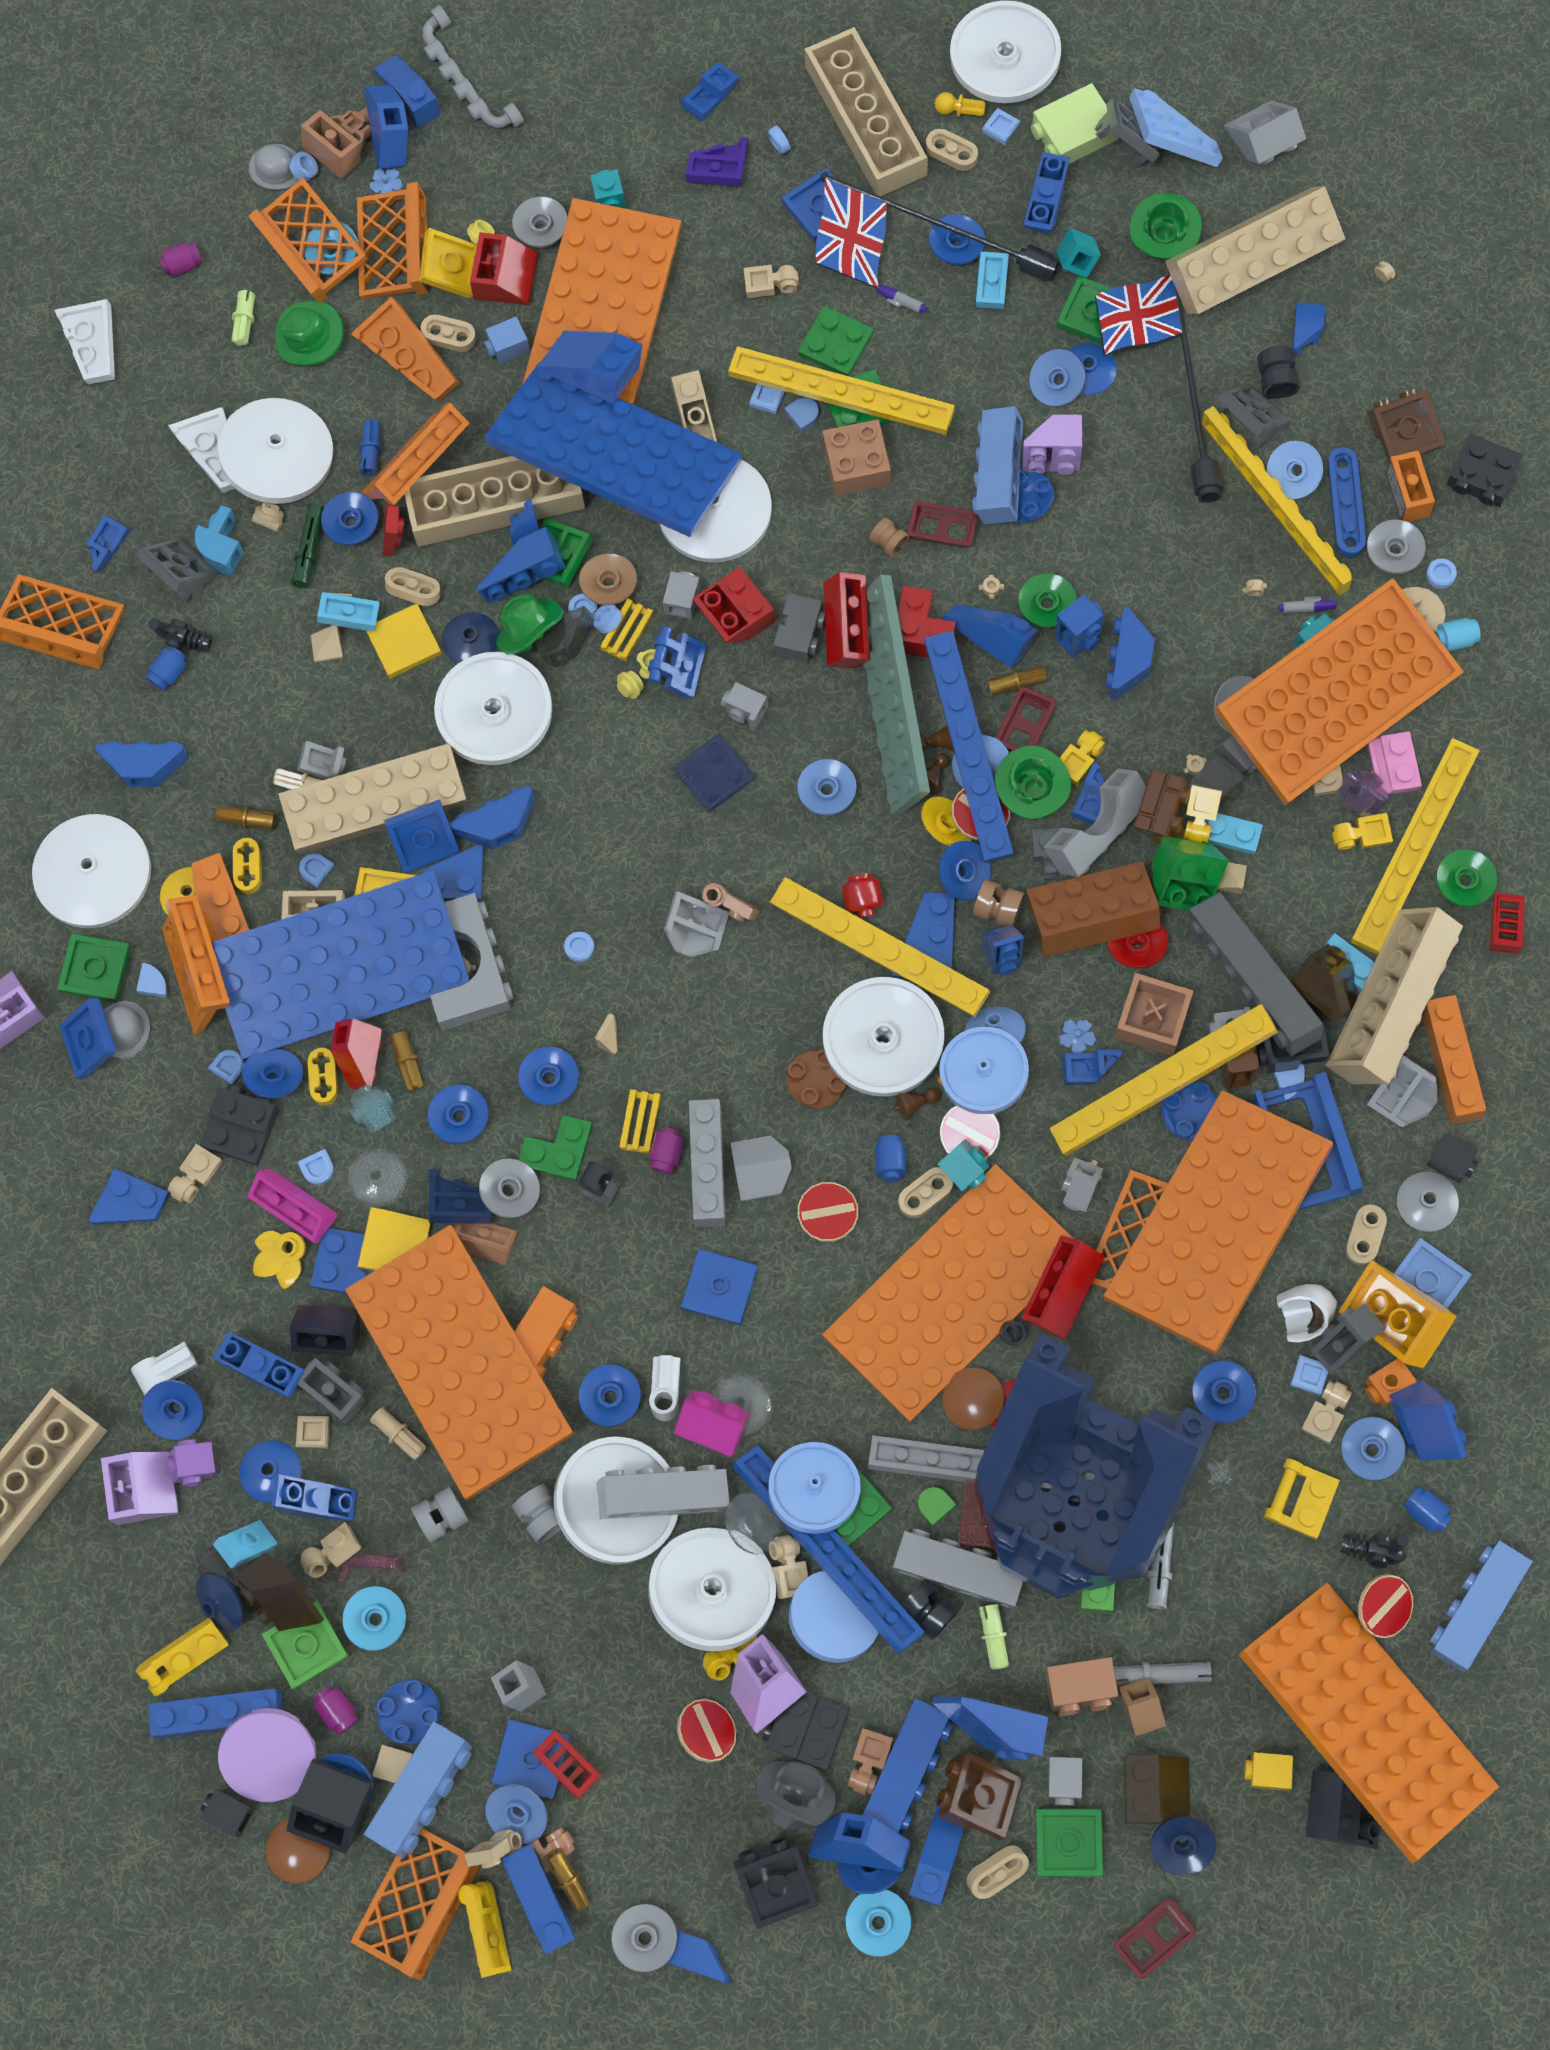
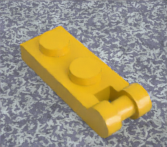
M207 1618L142 1662L137 1667L136 1672L142 1680H147L149 1683L148 1689L154 1696H158L165 1692L169 1685L229 1644L211 1618ZM164 1666L167 1671L158 1675L157 1669Z
M481 1881L475 1885L467 1884L462 1886L458 1895L461 1903L466 1905L481 1978L511 1971L492 1884L488 1881Z

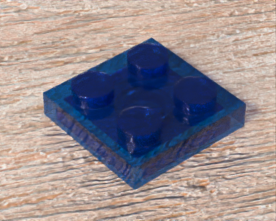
M719 733L672 767L674 773L708 813H711L755 780V775Z

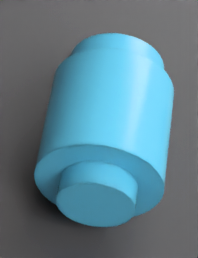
M1468 618L1438 624L1437 631H1434L1448 652L1472 647L1474 643L1480 641L1481 637L1477 621L1475 619L1469 620Z

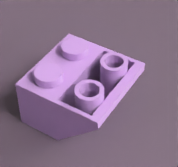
M1052 415L1026 438L1023 444L1022 470L1044 474L1045 471H1057L1061 475H1070L1074 471H1079L1082 452V415Z
M13 971L0 979L1 1049L45 1019Z
M130 1452L101 1458L108 1518L116 1525L179 1514L173 1476L168 1475L166 1470V1457L170 1456V1452Z
M763 1634L738 1654L730 1693L752 1729L758 1733L804 1695L806 1690L784 1656Z

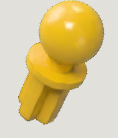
M943 92L936 97L935 108L942 115H949L953 111H957V117H961V114L982 117L985 114L986 102L966 99L964 94H960L958 100L951 93Z

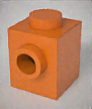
M1397 1358L1368 1377L1365 1381L1367 1385L1365 1392L1374 1404L1379 1403L1384 1408L1391 1403L1389 1395L1417 1381L1404 1362Z

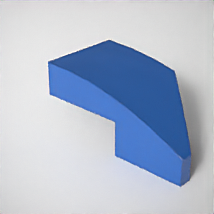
M1296 303L1292 348L1294 355L1301 353L1302 347L1308 344L1315 345L1319 342L1320 333L1324 329L1325 305Z
M532 499L524 503L525 508L519 514H513L510 517L511 528L509 531L513 546L519 539L539 530Z
M106 515L102 517L90 539L86 540L87 546L91 551L92 569L98 573L106 566L131 532V530Z
M1095 762L1088 773L1083 790L1071 817L1091 825L1097 819L1100 811L1101 795L1099 788L1104 783L1100 767Z
M1097 1049L1094 1053H1064L1062 1055L1064 1085L1095 1084L1123 1054L1122 1049Z
M676 1930L677 1945L667 1963L728 1984L729 1977L722 1968L716 1947L711 1946L707 1940Z

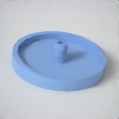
M994 1027L968 1029L952 1039L942 1054L940 1078L943 1089L955 1105L970 1113L983 1115L1003 1111L1021 1097L1027 1086L1029 1066L1026 1053L1021 1044L1012 1035Z
M820 1442L802 1443L788 1449L775 1462L770 1473L768 1485L770 1503L777 1516L795 1530L811 1534L829 1532L843 1525L854 1513L860 1496V1477L852 1460L840 1449Z
M824 1570L806 1578L797 1588L789 1606L791 1631L799 1645L806 1652L820 1660L834 1663L851 1661L864 1654L877 1638L879 1632Z

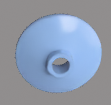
M1289 441L1281 444L1273 451L1267 463V473L1270 477H1275L1279 481L1282 492L1288 499H1300L1308 496L1318 487L1323 475V462L1320 454L1312 445L1303 441ZM1297 465L1302 467V473L1299 476H1296L1294 473Z

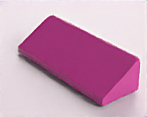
M271 1169L257 1172L247 1195L249 1199L313 1243L319 1242L338 1215L335 1211Z

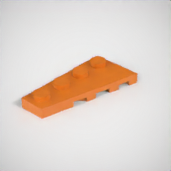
M392 296L351 333L439 402L460 384L397 299Z
M217 853L192 863L195 895L198 897L211 943L250 930L222 855Z

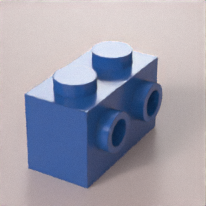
M1083 594L1057 615L1055 639L1073 658L1077 657L1084 650L1090 652L1100 643L1099 638L1103 622V610L1100 605L1094 600L1090 601Z

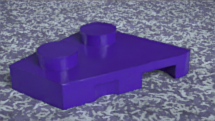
M740 138L739 144L724 148L722 143L712 146L707 150L701 149L689 153L686 182L742 186L748 138Z

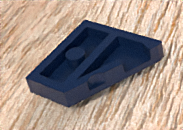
M429 1169V1223L490 1224L491 1211L482 1202L479 1187H471L459 1179H455L454 1182L439 1177V1171Z

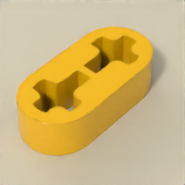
M242 838L233 846V881L237 889L243 894L255 893L259 890L262 883L261 850L256 841L251 838ZM249 846L254 852L249 853V862L245 863V858L240 852H244L245 847ZM246 870H249L251 877L255 879L250 881L249 886H245L240 881L245 879Z
M317 1048L308 1057L309 1090L311 1097L317 1104L327 1106L336 1101L338 1097L337 1063L330 1050ZM322 1055L325 1056L326 1060H330V1062L325 1063V1073H321L318 1064H314L320 1060ZM321 1080H325L327 1087L332 1089V1091L327 1092V1097L322 1098L320 1093H316L322 1088Z

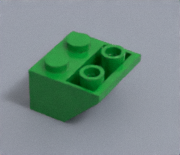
M1163 836L1152 862L1154 894L1158 905L1190 911L1194 906L1214 896L1229 860L1213 844Z

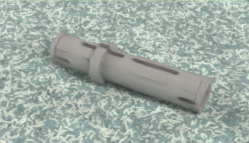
M1174 1522L1164 1541L1163 1556L1160 1555V1547L1151 1563V1570L1147 1571V1578L1150 1579L1147 1607L1152 1609H1167L1169 1581H1172L1173 1574L1170 1573ZM1162 1564L1160 1589H1157L1159 1565Z
M1210 1661L1150 1665L1149 1662H1142L1141 1665L1113 1666L1117 1687L1148 1677L1152 1684L1212 1681Z

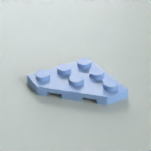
M1134 88L1129 98L1144 142L1214 167L1219 166L1223 157L1215 140L1207 136L1150 90L1141 91Z

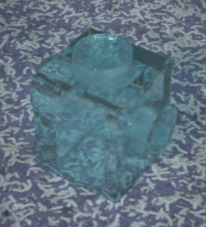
M367 1084L353 1093L355 1097L350 1101L354 1107L349 1109L358 1125L361 1123L365 1124L370 1134L397 1119L390 1108L395 1103L386 1088L380 1091L377 1085L370 1087Z

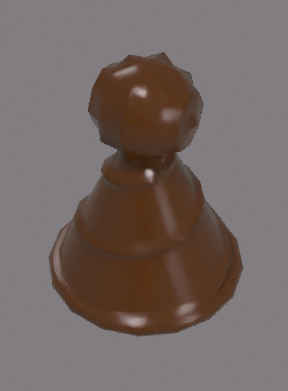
M947 726L928 738L923 734L920 735L922 750L931 745L954 752Z
M938 753L933 759L934 766H930L926 770L930 788L929 794L932 795L939 793L941 768H946L949 764L947 755L943 753Z
M935 1088L927 1089L924 1095L918 1093H899L895 1096L897 1105L893 1106V1110L895 1112L900 1111L902 1118L907 1121L926 1102L929 1104L937 1103L940 1099V1093Z

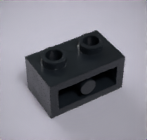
M298 1305L290 1325L291 1352L353 1357L360 1337V1318L356 1309Z

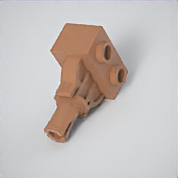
M367 106L359 112L348 110L343 115L331 117L319 110L301 125L302 147L341 179L361 164V152L364 148L365 140L372 135Z

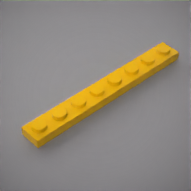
M738 346L728 370L729 376L943 435L947 434L955 411V405Z
M1214 406L1204 411L1202 420L1204 428L1338 595L1341 596L1347 592L1352 582V574L1345 564L1339 563L1334 556L1332 547L1327 542H1322L1312 522L1305 520L1299 513V508L1295 501L1285 496L1279 481L1275 477L1269 476L1265 471L1262 460L1257 455L1253 456L1247 448L1245 439L1240 434L1236 435L1232 430L1228 418L1223 413L1219 414Z
M1452 738L1351 943L1376 955L1379 954L1397 914L1401 910L1480 750Z
M786 877L770 901L773 906L974 1018L990 994L989 989Z
M1260 1004L1050 1127V1130L1062 1153L1068 1156L1278 1033V1030L1265 1007Z

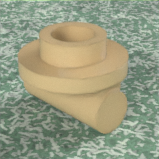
M263 503L255 508L252 522L279 532L283 525L284 513L275 504Z

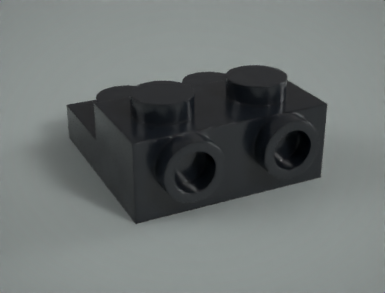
M1470 433L1449 476L1447 485L1458 494L1466 495L1468 493L1477 497L1485 505H1497L1500 507L1524 455Z
M1310 1001L1306 1002L1323 1023L1321 1010ZM1324 1023L1322 1039L1293 1056L1285 1048L1281 1049L1276 1044L1273 1036L1262 1042L1263 1047L1258 1048L1260 1066L1266 1065L1268 1073L1297 1070L1301 1064L1329 1061L1330 1058Z
M229 1084L227 1089L219 1087L208 1113L210 1120L200 1146L206 1150L258 1166L279 1110L275 1104H272V1098H264L258 1095L255 1098L244 1095L246 1091L235 1085Z
M806 1692L795 1703L778 1715L775 1723L771 1722L766 1726L762 1740L768 1741L766 1745L768 1750L827 1771L849 1709Z
M786 1836L778 1837L769 1842V1848L757 1852L756 1848L746 1849L738 1854V1860L733 1861L757 1929L818 1906L795 1838L788 1840Z

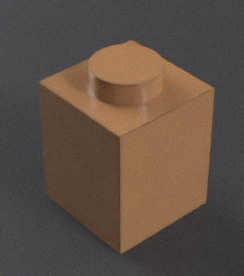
M1149 1677L1119 1687L1124 1710L1135 1736L1166 1726L1159 1697Z

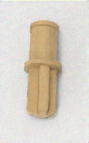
M281 768L276 770L273 778L275 785L288 789H295L322 781L310 777L306 772L299 774Z
M381 1407L372 1416L371 1423L389 1437L391 1444L395 1443L413 1460L420 1458L426 1451V1446L408 1430V1425L406 1423L401 1424L384 1407Z

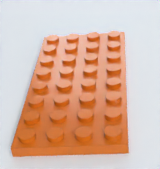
M576 198L572 199L523 383L536 365L543 360L564 330L618 333L642 344L639 369L618 397L635 405L682 227L681 220Z
M1392 578L1213 710L1284 805H1286L1461 675L1463 670L1394 578Z
M1222 1090L1103 1295L1104 1300L1216 1356L1333 1148V1142Z
M996 1164L985 1174L987 1178L976 1188H971L822 1334V1337L909 1423L944 1390L956 1372L965 1369L999 1335L1000 1327L1004 1322L1015 1320L1026 1309L1060 1236L1073 1238Z
M452 1225L447 1226L345 1289L465 1500L468 1501L574 1435L569 1423Z
M1328 1583L1324 1584L1239 1654L1412 1864L1418 1861L1499 1788L1498 1784L1375 1638L1363 1628L1359 1619Z

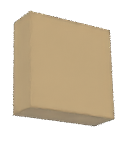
M298 1416L296 1448L328 1449L330 1417Z
M382 1745L372 1776L396 1783L413 1754Z

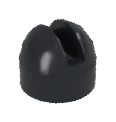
M1009 1320L1001 1325L999 1335L1004 1343L1010 1346H1017L1024 1341L1026 1330L1020 1322ZM1008 1327L1017 1335L1014 1339L1006 1332Z

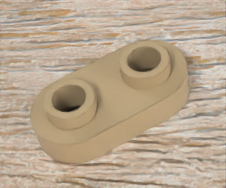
M935 129L928 134L926 150L931 157L960 171H968L976 166L978 162V149L975 144L945 129ZM937 144H943L945 147L942 149H938L935 146ZM967 156L969 159L961 160L960 157Z
M430 315L421 323V332L431 345L458 352H466L476 344L475 330L468 322L441 315ZM435 329L440 330V333L437 335L431 334ZM461 336L467 337L465 341H458V338Z
M402 567L390 569L385 575V589L393 596L421 606L433 605L440 599V584L434 578Z
M940 1167L928 1170L900 1193L898 1200L900 1211L908 1218L922 1217L950 1195L953 1189V1181ZM935 1180H940L944 1186L937 1190L933 1188L932 1183ZM910 1199H917L920 1204L917 1208H911L908 1202Z
M1376 1205L1363 1206L1355 1216L1346 1245V1255L1356 1265L1363 1266L1369 1264L1378 1253L1387 1217L1385 1212ZM1373 1215L1377 1223L1369 1224L1366 1216ZM1365 1244L1368 1251L1361 1253L1357 1249V1245Z
M1007 1846L974 1867L967 1876V1886L976 1898H989L1023 1876L1028 1869L1029 1860L1020 1847Z

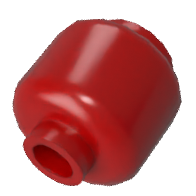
M871 873L847 877L848 882L842 886L845 909L850 913L857 912V917L859 918L875 915L874 909L880 908L883 905L879 879L871 877Z

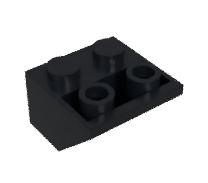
M313 1758L293 1801L286 1831L346 1854L360 1834L372 1780Z
M1313 1770L1306 1837L1377 1849L1378 1837L1380 1835V1825L1336 1772Z

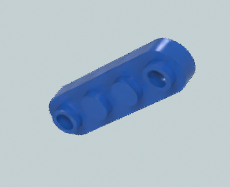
M1341 447L1331 452L1327 463L1335 546L1342 556L1353 558L1363 552L1366 543L1360 477L1356 454L1349 448ZM1344 462L1347 467L1340 468L1337 466V463ZM1353 541L1355 546L1348 547L1345 542Z

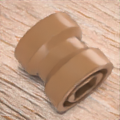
M886 517L872 530L869 540L876 546L881 545L884 548V552L891 558H894L898 554L894 550L895 547L898 546L903 549L910 535L902 529L897 530L894 523Z

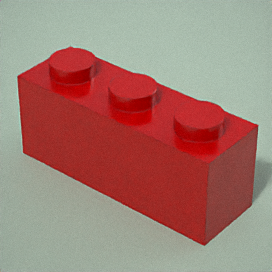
M839 572L823 582L827 667L854 669L870 660L865 575Z
M1061 1235L1021 1319L1046 1334L1065 1340L1105 1256L1082 1241Z

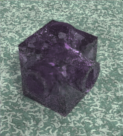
M1357 769L1345 776L1342 781L1343 784L1337 790L1343 797L1341 800L1343 805L1354 813L1356 811L1363 817L1375 815L1392 798L1382 788L1381 785L1384 783L1382 779L1373 771L1366 772Z

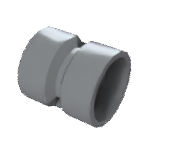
M541 1484L531 1489L512 1505V1509L520 1521L528 1522L527 1531L536 1544L548 1540L561 1531L555 1515L554 1496L546 1484Z
M450 1486L434 1494L433 1501L425 1499L411 1507L419 1526L430 1543L445 1536L446 1529L451 1528L455 1530L469 1522L463 1507ZM437 1508L444 1521L438 1524L431 1513Z

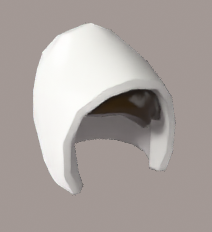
M1304 1284L1295 1286L1277 1295L1278 1308H1282L1283 1315L1286 1318L1287 1341H1308L1321 1335L1327 1329L1334 1318L1337 1306L1336 1299L1328 1289L1322 1285Z

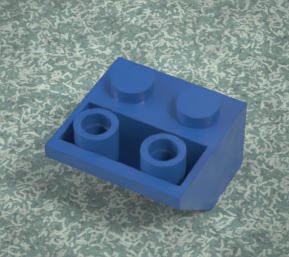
M1420 1380L1389 1395L1407 1446L1420 1460L1462 1459L1467 1456L1463 1445L1467 1442L1465 1434L1460 1426H1456L1453 1418L1457 1416L1455 1407L1448 1398L1444 1399L1436 1387L1431 1388L1425 1381Z

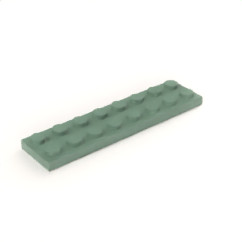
M880 575L866 588L870 660L863 663V666L866 668L867 689L871 696L873 707L872 717L877 729V745L881 752L882 773L885 776L887 786V801L890 804L891 814L900 815L904 814L930 793L892 579L891 575Z

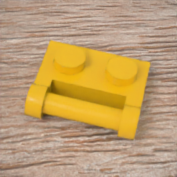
M1286 1458L1283 1465L1285 1471L1271 1507L1266 1509L1263 1517L1317 1540L1340 1480L1304 1466L1298 1461ZM1299 1475L1304 1477L1305 1481L1292 1515L1289 1517L1282 1512L1295 1478Z

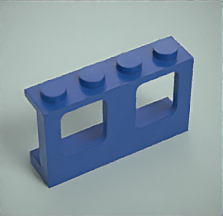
M1326 1072L1314 1075L1310 1081L1263 1094L1261 1090L1255 1091L1253 1102L1250 1103L1266 1111L1267 1107L1302 1099L1305 1102L1313 1127L1311 1132L1333 1142V1148L1324 1162L1331 1187L1327 1190L1306 1195L1297 1211L1361 1193L1363 1184ZM1297 1092L1294 1096L1285 1100L1284 1095Z

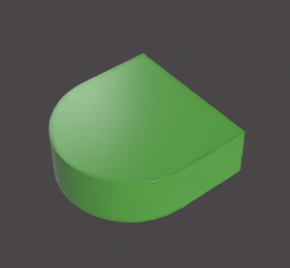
M937 1487L924 1490L918 1500L920 1513L932 1527L956 1507L955 1502L947 1493Z

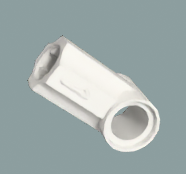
M182 1342L158 1357L153 1356L140 1361L132 1367L131 1372L145 1396L155 1384L166 1380H175L197 1367L198 1364L188 1345Z
M672 1355L653 1357L652 1387L649 1402L654 1417L660 1421L672 1420L679 1411L678 1395L681 1359ZM667 1398L672 1401V1405L667 1410H660L656 1407L657 1402Z

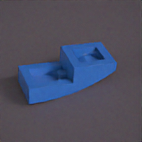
M718 62L701 76L700 85L682 99L681 107L703 122L733 90L739 81V76Z

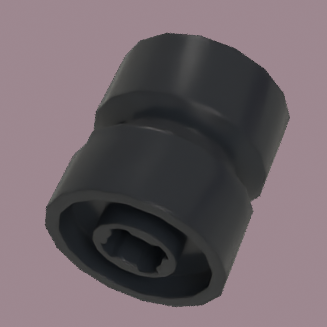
M1274 346L1261 351L1257 355L1264 397L1268 399L1286 398L1299 391L1300 384L1298 373L1295 370L1296 362L1292 348L1288 346Z
M927 1579L922 1581L901 1605L914 1621L920 1622V1627L931 1640H934L959 1611V1608L947 1597L940 1598L939 1590Z

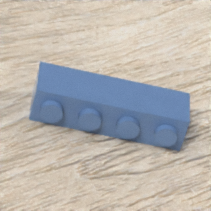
M1016 406L982 410V422L978 423L980 447L976 448V459L979 467L978 472L974 474L977 497L973 498V510L975 514L979 515L984 525L1017 521L1023 420Z
M1500 1540L1493 1547L1487 1544L1478 1558V1561L1483 1564L1477 1574L1473 1571L1470 1572L1462 1585V1588L1466 1590L1461 1600L1455 1598L1446 1612V1615L1450 1617L1444 1628L1439 1625L1429 1642L1434 1644L1430 1652L1462 1673L1466 1672L1471 1666L1533 1562Z
M433 1721L363 1835L401 1859H404L406 1854H411L418 1844V1835L424 1825L428 1826L436 1814L435 1807L441 1797H446L451 1791L454 1784L452 1779L457 1771L463 1769L471 1757L470 1750L472 1746L463 1738Z

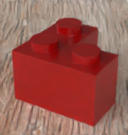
M903 586L898 617L904 650L907 655L929 658L924 642L925 637L953 631L955 637L956 622L929 618L932 606L931 590Z

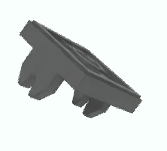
M1112 97L1106 104L1107 113L1099 120L1095 127L1097 131L1096 136L1102 139L1112 131L1135 149L1131 155L1132 163L1138 167L1147 159L1153 163L1159 157L1158 147L1144 142L1135 113Z
M1251 384L1223 391L1218 397V400L1221 402L1217 408L1219 414H1228L1231 411L1256 435L1251 444L1255 449L1263 447L1272 439L1277 431L1283 430L1289 424V420ZM1256 417L1261 418L1265 423H1261Z
M179 537L141 548L136 556L144 563L145 569L149 572L153 571L170 588L178 592L179 600L183 603H186L188 598L190 600L194 599L200 593L203 585L213 581L218 573ZM172 559H179L182 562H184L185 565H179L175 563ZM190 564L196 569V572L189 567ZM171 570L181 571L187 577H177Z

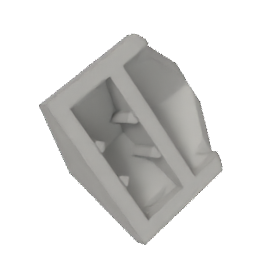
M676 891L664 931L674 951L688 957L719 950L729 914L728 911L718 907H711V904Z
M1402 1055L1395 1076L1389 1084H1380L1367 1105L1400 1127H1405L1428 1116L1437 1103V1077Z
M771 1135L732 1142L731 1149L741 1202L781 1195L792 1169L789 1151Z

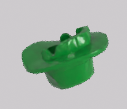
M1168 193L1153 194L1141 201L1131 217V241L1144 254L1153 258L1168 260L1197 245L1202 229L1201 216L1196 206L1186 198Z
M304 301L291 305L280 315L277 322L275 344L278 354L285 362L294 366H314L326 362L336 354L342 345L344 328L340 314L331 305L321 301Z
M529 593L512 597L499 614V621L504 628L496 641L499 651L504 652L506 655L523 654L532 648L531 644L536 639H541L547 629L561 620L563 617L562 608L550 599H536L533 594Z
M1023 746L1011 751L1002 759L996 770L995 784L998 796L1012 813L1024 819H1042L1055 813L1065 804L1071 791V779L1064 763L1057 755L1039 746Z

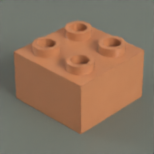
M879 419L823 430V446L835 496L891 485V469Z
M1135 973L1115 1039L1173 1056L1194 990Z
M1112 1657L1051 1666L1046 1669L1045 1677L1051 1712L1059 1711L1060 1717L1078 1714L1081 1707L1087 1706L1091 1707V1712L1110 1709L1112 1703L1118 1698Z

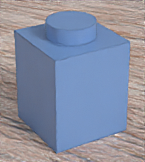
M517 316L485 329L488 340L484 342L490 358L495 356L499 365L530 352L527 337Z

